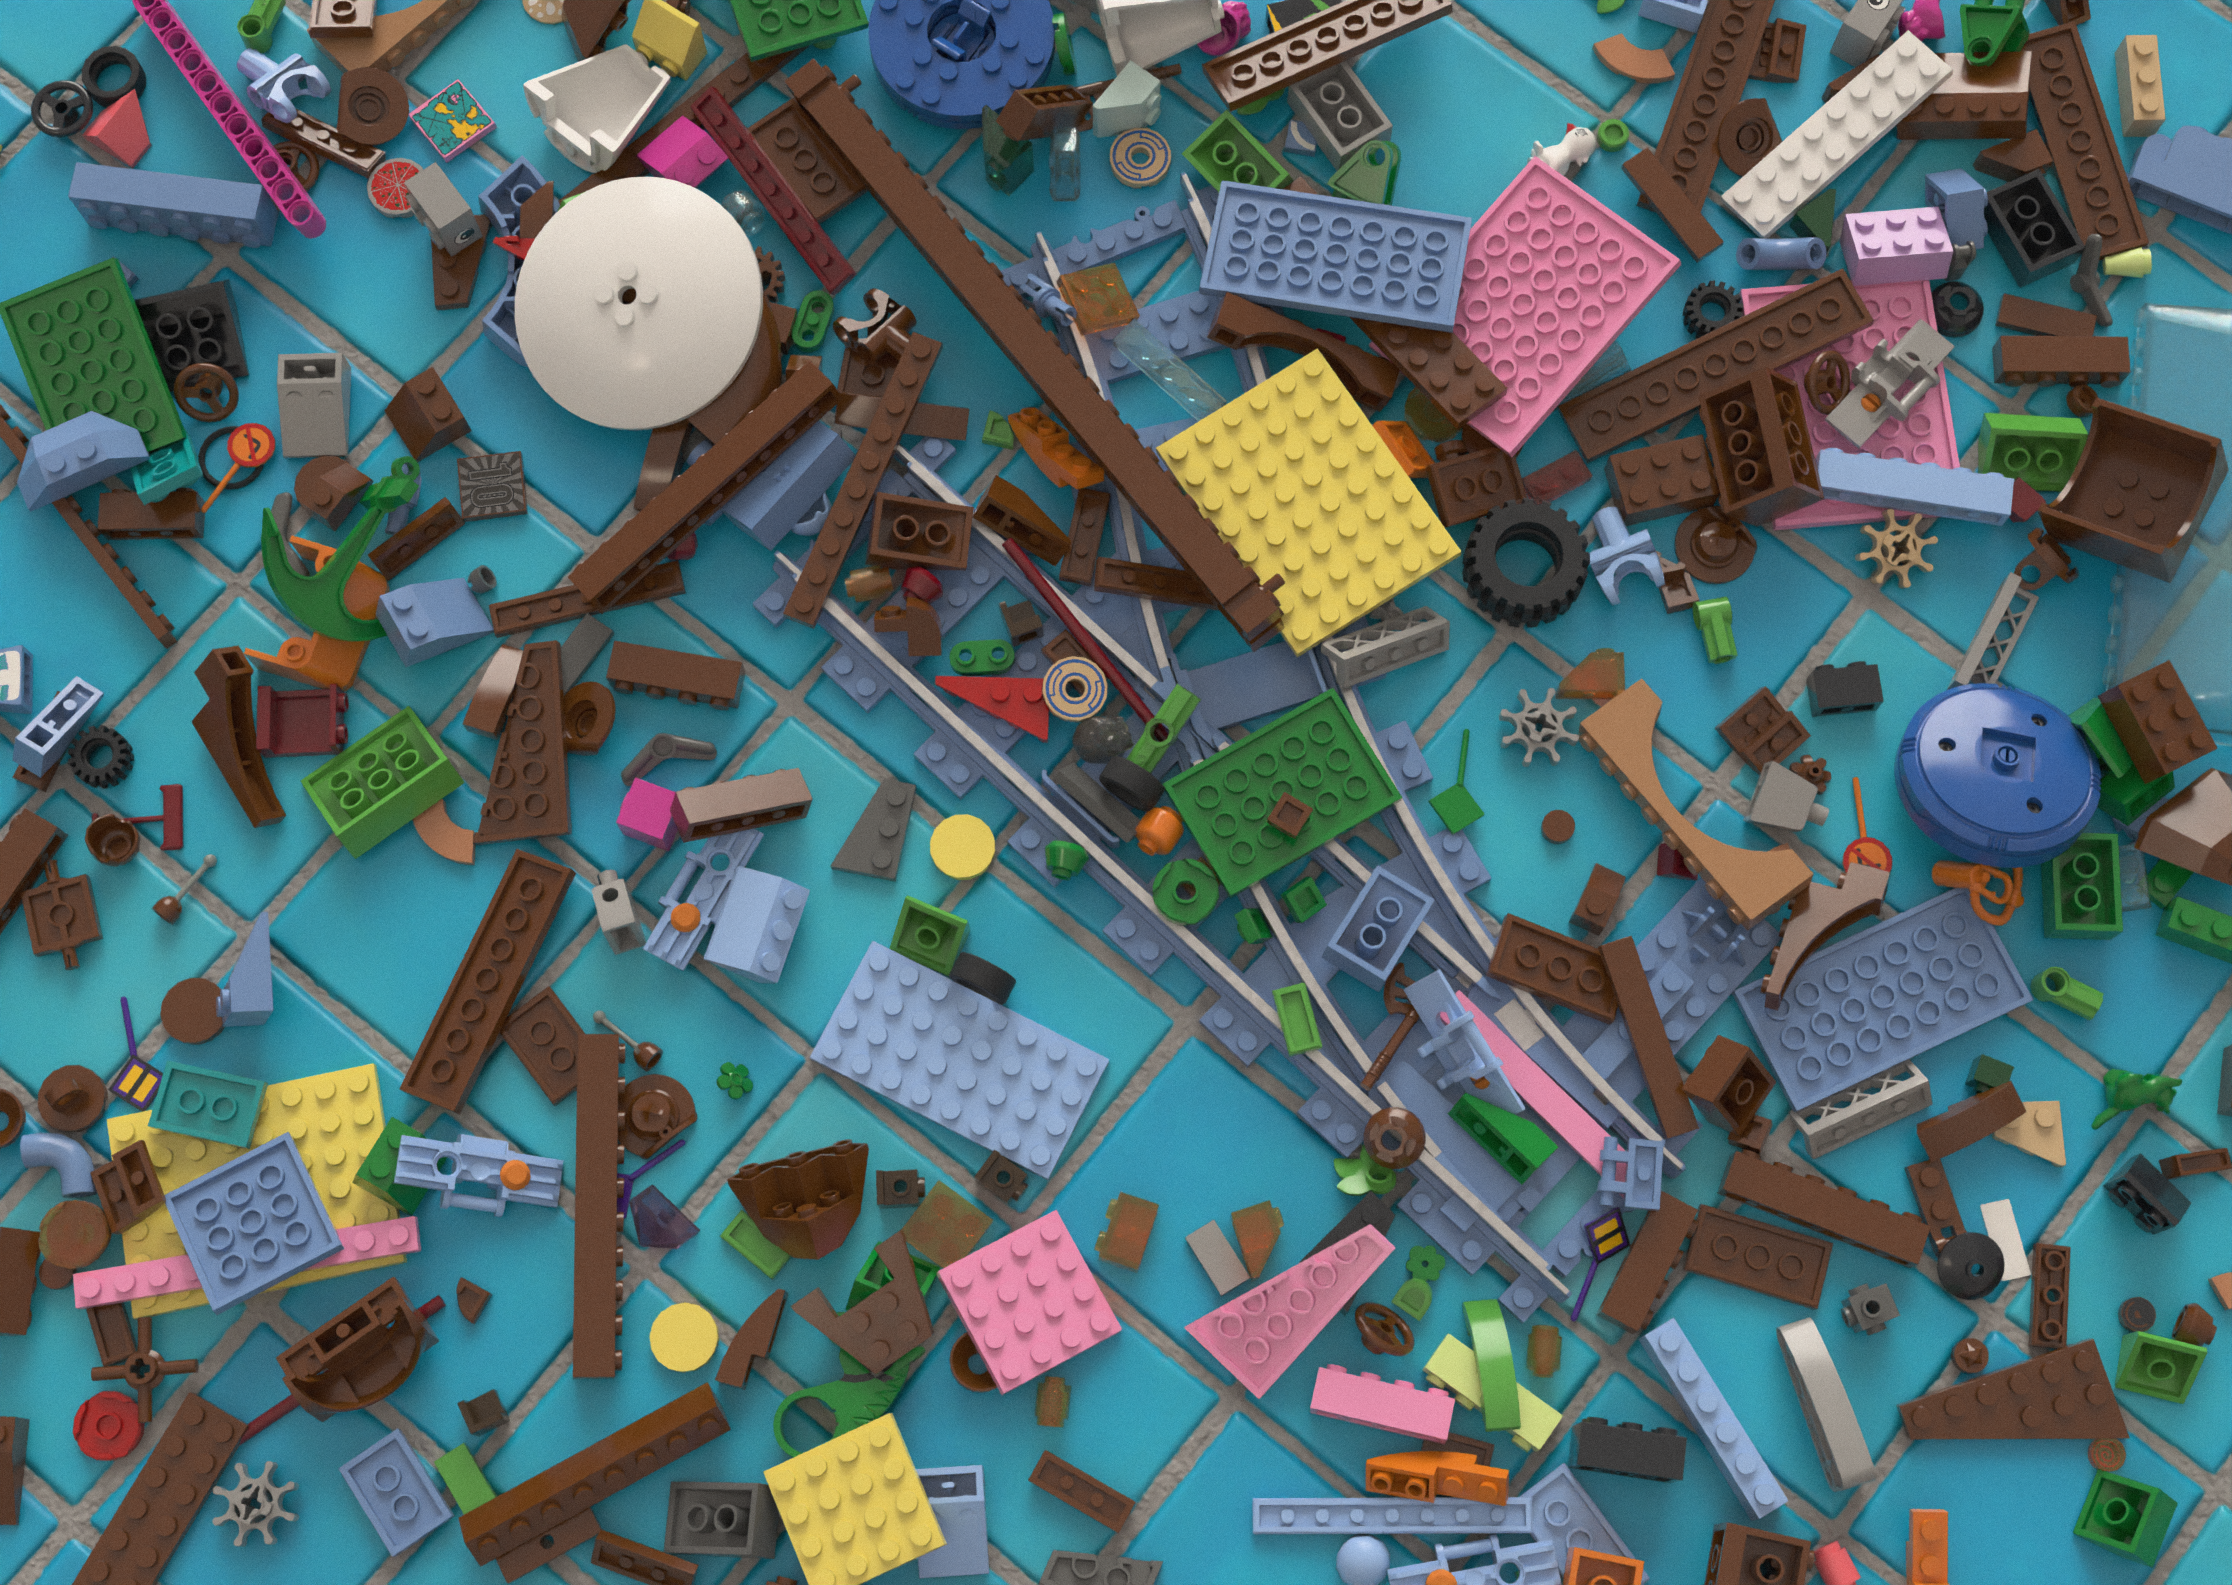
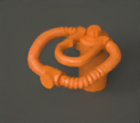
M1940 860L1935 863L1932 869V879L1937 886L1968 889L1973 911L1980 919L1996 926L2006 924L2012 917L2015 908L2021 907L2024 903V897L2021 892L2023 883L2022 867L2012 868L2014 883H2012L2007 873L1979 863ZM1990 874L1994 875V878H2001L2004 882V893L2000 897L1995 896L1996 892L1985 888L1990 880ZM1980 894L1994 904H2005L2003 912L1999 916L1987 912L1980 903Z

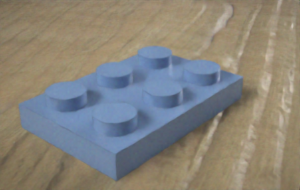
M397 1428L338 1468L392 1557L398 1556L455 1517L401 1429Z

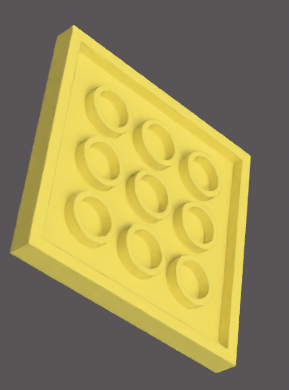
M888 1413L763 1472L809 1585H861L947 1545L893 1413Z

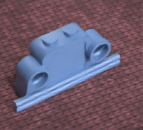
M2183 126L2179 128L2172 139L2162 134L2149 136L2134 153L2132 167L2129 174L2126 173L2133 196L2232 234V139L2221 138L2208 133L2206 129L2199 126Z

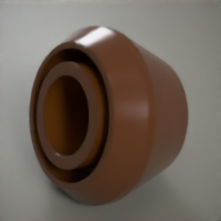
M2186 1304L2176 1320L2172 1331V1339L2200 1347L2204 1343L2210 1345L2215 1336L2217 1326L2213 1325V1317L2199 1304Z

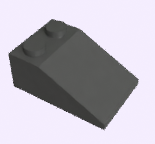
M671 1482L664 1553L774 1559L779 1510L769 1485L732 1482Z

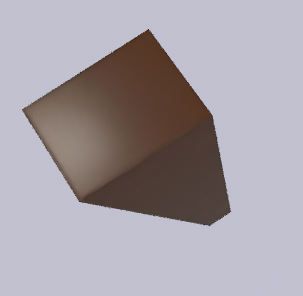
M2227 1148L2179 1154L2159 1160L2162 1174L2168 1180L2232 1169Z

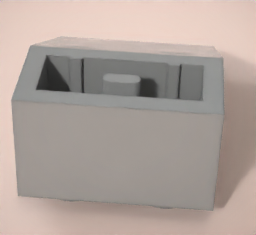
M343 353L278 354L277 390L284 458L348 456L351 366Z

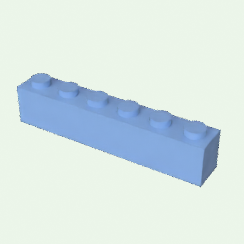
M1838 448L1821 449L1815 458L1824 499L2002 526L2011 515L2014 479L2006 478L2000 473L1979 474L1963 467L1946 469L1940 468L1935 463H1922L1920 465L1908 463L1903 458H1890L1887 460L1876 458L1871 453L1848 454Z
M1672 1318L1639 1338L1638 1340L1751 1520L1760 1519L1788 1502L1789 1500L1676 1320Z

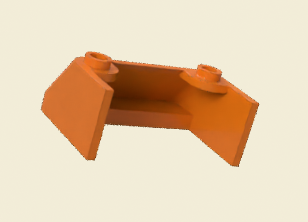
M291 535L289 540L303 559L315 562L317 573L337 550ZM359 561L347 581L343 593L344 604L347 610L354 617L361 620L378 619L375 614L379 596L390 591L389 583L380 572ZM314 632L311 641L300 637L286 640L281 645L277 657L249 648H245L243 654L259 670L320 689H330V684L337 683L345 692L354 683L370 640L358 642L339 641Z

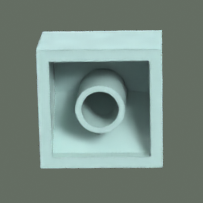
M1130 60L1093 104V135L1097 138L1117 136L1133 128H1145L1148 124L1150 126L1153 125L1161 114V81Z

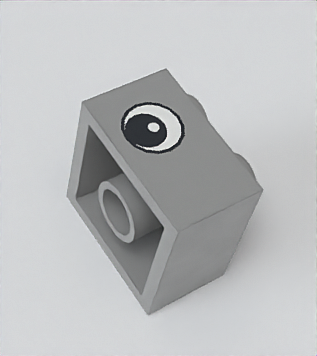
M1858 0L1844 20L1830 53L1854 67L1879 54L1883 48L1882 45L1886 39L1889 40L1898 25L1897 22L1906 9L1901 6L1904 0Z
M436 162L404 182L409 193L405 198L413 209V215L422 227L424 225L430 232L429 236L439 250L445 248L452 257L483 237L471 208Z

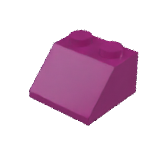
M683 115L636 155L654 177L678 181L694 188L701 185L724 165L729 158L707 132Z

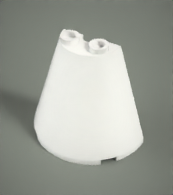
M1096 0L1102 29L1108 43L1107 47L1116 76L1120 74L1130 60L1145 70L1222 32L1220 19L1225 18L1220 0Z
M625 44L529 80L523 84L527 103L534 118L540 116L543 125L547 127L543 133L553 146L576 166L586 171L597 173L600 170L606 171L615 163L671 80L665 70L656 66L649 68L646 57Z

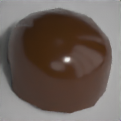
M107 814L94 819L86 829L85 842L88 850L94 859L101 864L113 867L125 865L132 861L139 852L141 838L129 820L125 821L117 818L114 814Z

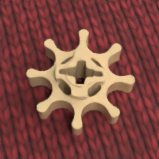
M1887 509L1882 512L1886 525L1881 532L1875 531L1870 525L1860 528L1862 534H1866L1871 538L1873 546L1868 553L1856 554L1855 559L1856 561H1863L1871 558L1877 562L1878 571L1871 578L1873 584L1882 583L1885 574L1888 571H1892L1898 576L1899 588L1904 589L1911 586L1908 579V570L1911 566H1917L1924 573L1933 570L1932 564L1922 560L1921 549L1924 545L1936 544L1938 538L1932 536L1921 539L1916 535L1915 527L1922 519L1921 514L1911 515L1906 526H1900L1894 519V510ZM1895 531L1896 534L1893 536L1890 532ZM1899 542L1897 549L1901 551V554L1894 555L1895 548L1892 544ZM1898 562L1903 563L1902 566H1897Z

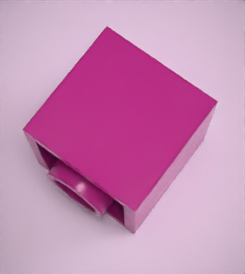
M635 777L630 791L623 799L616 821L623 835L669 851L678 831L670 812L675 792Z

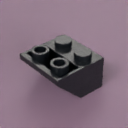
M2141 1153L2131 1157L2103 1185L2109 1191V1198L2119 1207H2125L2134 1216L2133 1220L2140 1229L2147 1233L2151 1232L2153 1235L2175 1227L2191 1204Z

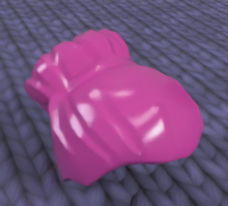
M1915 0L1912 9L1904 12L1898 21L1899 36L1901 37L1909 30L1921 42L1925 38H1945L1944 20L1939 7L1940 0Z
M1227 1L1222 4L1225 18L1220 19L1222 32L1198 43L1199 49L1211 56L1224 55L1232 51L1238 45L1240 39L1245 38L1251 32L1250 13L1247 9V4L1244 2Z

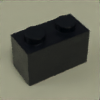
M1858 661L1842 668H1834L1832 664L1816 667L1806 679L1812 717L1876 711L1884 702L1877 664L1867 665L1865 661Z

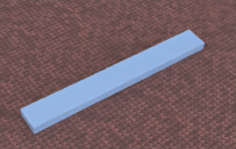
M1456 1497L1435 1498L1434 1503L1409 1498H1252L1253 1534L1533 1533L1532 1497H1508L1506 1506Z

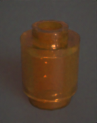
M880 565L851 570L850 578H845L848 598L855 596L856 603L886 597V593L894 592L889 567L880 568Z
M1548 1325L1532 1326L1531 1334H1528L1526 1368L1533 1370V1376L1551 1378L1553 1377V1372L1561 1370L1562 1337L1559 1336V1328Z
M1045 1376L1044 1383L1037 1382L1034 1416H1037L1036 1425L1064 1428L1065 1419L1069 1417L1072 1386L1065 1385L1066 1378Z

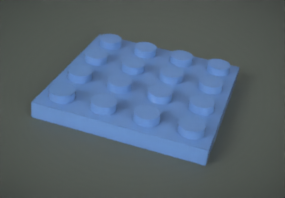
M289 1132L165 1194L166 1207L209 1304L216 1315L345 1249Z

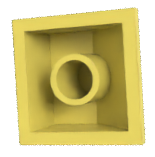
M644 0L632 33L635 51L642 53L648 62L652 60L659 64L671 77H676L677 75L687 81L707 55L700 23L662 0Z

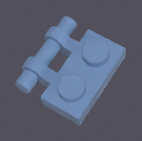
M1604 1137V1149L1600 1150L1599 1161L1603 1162L1602 1178L1598 1181L1597 1192H1601L1600 1206L1613 1207L1614 1194L1618 1193L1624 1194L1623 1208L1659 1211L1664 1141L1629 1138L1627 1151H1617L1618 1138ZM1616 1163H1626L1625 1182L1615 1181Z

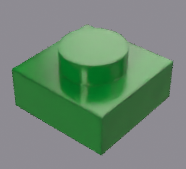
M1304 877L1280 894L1296 923H1303L1327 906L1312 877Z
M1245 908L1234 914L1238 922L1237 930L1248 944H1262L1273 938L1259 908Z

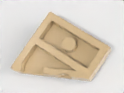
M2059 1101L2022 1102L2026 1108V1113L1992 1133L1993 1139L2006 1145L2016 1146L2020 1151L2028 1155H2036L2052 1162L2051 1165L2055 1167L2066 1166Z

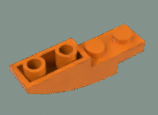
M1027 407L1021 409L1020 412L1008 415V422L1022 447L1037 467L1059 488L1071 485L1078 490L1104 481V469L1070 445L1069 432L1037 408Z
M1444 1451L1395 1453L1367 1459L1366 1491L1434 1503L1436 1495L1439 1494L1506 1506L1509 1492V1470L1478 1465L1477 1455Z
M1909 1509V1541H1906L1907 1585H1950L1948 1584V1512L1946 1510Z

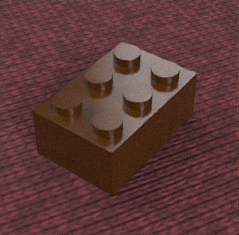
M1702 434L1610 455L1604 468L1614 505L1619 508L1626 526L1714 506L1720 495Z
M2170 660L2098 695L2102 706L2145 784L2218 749Z

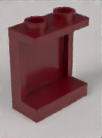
M337 683L330 684V689L275 691L272 686H258L256 749L264 758L338 755L342 753L343 744L348 743V728L344 724V713L349 710L347 693H344Z

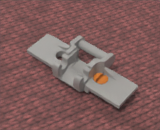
M1921 319L1890 351L1886 348L1888 342L1885 339H1882L1874 347L1873 356L1866 363L1860 362L1852 371L1851 380L1856 387L1824 420L1858 449L1890 416L1899 421H1904L1909 415L1908 411L1931 387L1934 388L1940 383V377L1934 369L1955 346ZM1909 379L1916 385L1899 402L1893 394Z

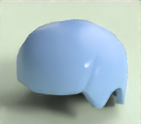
M825 492L790 529L793 533L811 536L821 532L832 508Z
M1357 1534L1341 1546L1337 1553L1336 1569L1342 1581L1347 1585H1378L1387 1576V1569H1390V1553L1385 1543L1374 1535Z

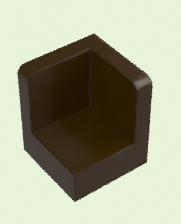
M1029 600L1007 607L1005 601L999 603L1000 615L1013 647L1043 637V625L1039 615L1035 614Z
M496 1389L469 1402L462 1400L457 1403L471 1435L480 1437L510 1421Z

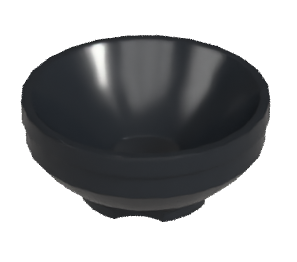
M1950 281L1939 285L1931 292L1939 334L1958 338L1969 335L1978 327L1982 320L1984 305L1981 296L1973 287L1963 282ZM1955 295L1964 297L1968 304L1967 308L1963 310L1955 309L1950 303V298Z

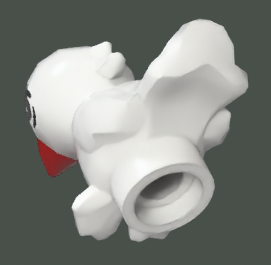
M1567 123L1565 137L1559 145L1543 149L1539 141L1533 143L1531 157L1527 159V164L1536 156L1565 176L1571 162H1576L1578 166H1581L1582 162H1588L1589 157L1595 150V136L1587 128L1576 127L1574 124Z

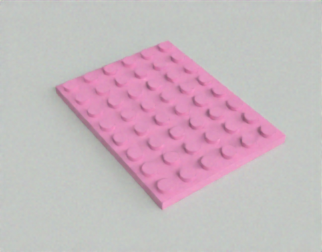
M1536 156L1532 158L1470 229L1453 333L1507 387L1505 396L1467 424L1511 458L1681 266L1679 258ZM1373 341L1369 344L1370 349L1374 353L1393 363Z
M1929 280L1854 286L1874 320L1873 325L1777 371L1797 382L1814 457L1816 458L1821 449L1838 448L1848 454L1871 453L1876 458L1881 459L1903 458L1908 463L1920 465L1922 463H1935L1940 468H1959L1960 464L1943 361L1934 369L1940 377V383L1934 388L1931 387L1908 411V417L1904 421H1899L1890 416L1859 449L1824 421L1828 415L1819 413L1810 403L1808 393L1804 388V378L1813 360L1820 353L1832 350L1843 356L1850 371V393L1856 387L1851 380L1853 369L1860 362L1866 363L1873 356L1874 347L1882 339L1887 340L1888 345L1886 348L1890 351L1920 319L1937 331ZM1809 284L1741 289L1739 293L1741 296L1740 303H1743L1744 307L1741 312L1743 313L1742 317ZM1827 361L1822 364L1820 369L1826 370ZM1836 366V385L1840 389L1841 377L1838 366ZM1907 379L1893 396L1900 402L1916 384ZM1830 394L1818 395L1821 402L1825 405H1830L1834 402ZM1824 499L1772 520L1773 530L1883 522L1885 519L1882 512L1888 508ZM1894 510L1895 521L1908 520L1911 515L1916 513ZM1921 514L1922 518L1940 517L1934 515Z

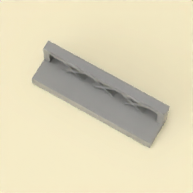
M2010 572L2002 581L1947 690L1968 685L1971 677L1978 675L1981 676L1983 683H1996L2039 599L2038 596L2019 587L2022 580L2020 576ZM2014 595L2028 602L2023 612L2011 613L2009 603ZM2020 618L2016 625L2014 619ZM2008 621L2012 635L2009 639L1998 641L1995 631L1999 623ZM2006 645V647H2005V649H2004V651H2003V653H2002V650H2001V647H2000V646ZM1994 648L1998 662L1995 666L1984 668L1981 658L1985 650ZM1992 672L1990 678L1988 679L1986 673Z
M1424 606L1322 643L1321 653L1336 662V683L1343 688H1347L1449 650L1450 621L1429 607ZM1422 619H1426V620H1427V622H1419V621L1422 620ZM1348 649V651L1340 652L1339 650Z
M1908 1059L1800 1111L1794 1112L1792 1110L1789 1112L1790 1120L1804 1136L1807 1153L1812 1159H1815L1931 1106L1933 1103L1929 1080ZM1906 1071L1911 1076V1078L1904 1081L1893 1080L1895 1076ZM1871 1087L1882 1088L1880 1092L1874 1095L1863 1094L1864 1090ZM1840 1101L1852 1102L1850 1106L1843 1109L1834 1108V1104ZM1810 1115L1821 1116V1119L1811 1124H1807L1803 1120V1118Z

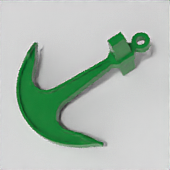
M403 456L396 458L391 465L392 476L382 477L380 482L368 487L359 501L368 511L325 566L314 576H303L293 570L288 562L283 539L270 508H263L261 545L263 565L267 579L276 598L284 609L310 631L330 639L348 642L368 641L388 636L378 619L361 620L354 617L344 604L343 593L347 581L384 515L394 512L398 506L409 503L419 488V485L413 480L418 477L420 467L413 457ZM403 464H406L408 467L407 475L402 471Z

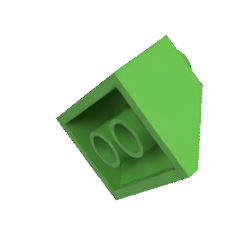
M1225 110L1181 153L1218 192L1220 191L1222 180L1283 189L1294 181L1290 174L1228 110Z
M1984 413L1978 440V473L1996 472L2012 479L2020 477L2034 490L2061 492L2078 464L2088 438V432L2079 418Z

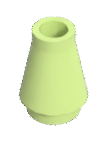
M2138 247L2104 257L2102 261L2104 275L2143 278V275L2151 274L2152 258L2150 249Z

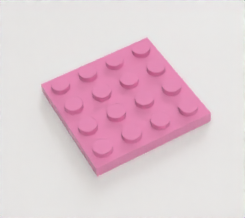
M1057 1210L936 1273L1001 1396L1116 1335L1122 1330Z

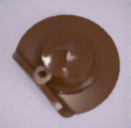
M362 67L345 72L341 76L337 131L351 141L362 145H380L394 139L403 130L409 114L408 98L402 85L392 75L377 68Z
M1751 98L1735 104L1723 117L1717 135L1718 151L1723 163L1733 173L1742 177L1783 142L1766 98Z
M1717 505L1699 509L1687 516L1677 530L1674 544L1678 561L1686 564L1685 571L1693 578L1709 584H1724L1739 578L1751 565L1757 550L1756 540L1739 519L1725 514L1721 506Z
M590 681L576 685L564 696L567 753L597 755L613 727L616 713L613 695L602 684Z
M651 1074L641 1076L625 1086V1097H618V1110H625L624 1131H618V1140L621 1144H624L628 1151L643 1159L650 1158L697 1120L695 1104L688 1090L677 1080L665 1075Z

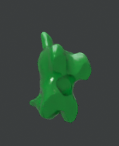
M2121 1069L2109 1070L2103 1076L2108 1108L2095 1117L2091 1127L2093 1130L2099 1129L2120 1112L2130 1111L2148 1103L2154 1104L2158 1111L2162 1112L2164 1110L2166 1114H2169V1108L2177 1094L2176 1089L2173 1087L2182 1085V1079L2147 1073L2143 1076L2139 1073Z

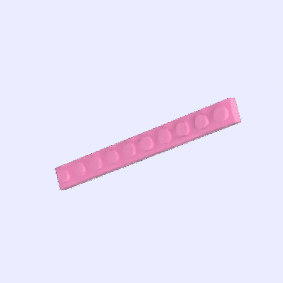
M411 1216L336 1229L345 1249L303 1271L420 1252L421 1242L418 1217ZM188 1254L73 1274L75 1305L77 1309L203 1289Z

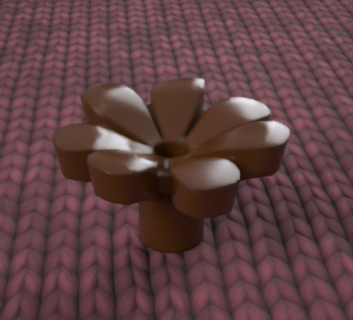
M1803 755L1800 757L1801 764L1798 762L1790 764L1789 770L1818 788V795L1825 792V783L1831 780V773L1823 769L1827 763L1825 759L1818 758L1814 762L1810 755Z

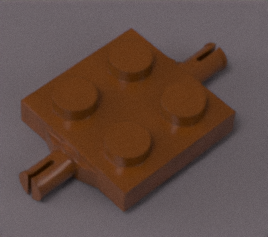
M49 860V862L43 863L47 881L37 888L21 892L33 954L40 957L54 952H61L63 954L65 970H74V968L78 969L80 967L76 949L83 944L103 939L91 880L87 874L72 878H60L58 861Z

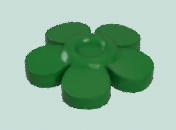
M730 1062L721 1065L720 1071L723 1075L717 1078L716 1083L721 1090L729 1088L728 1096L731 1099L737 1100L743 1093H749L752 1090V1081L749 1078H745L749 1074L746 1066L739 1064L735 1067Z

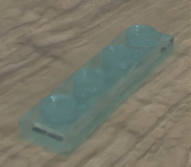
M1136 319L1132 320L1113 339V346L1197 421L1204 419L1226 405V399Z

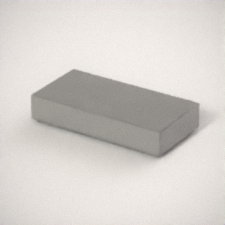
M1215 1220L1210 1221L1185 1237V1240L1221 1297L1250 1279L1249 1274Z

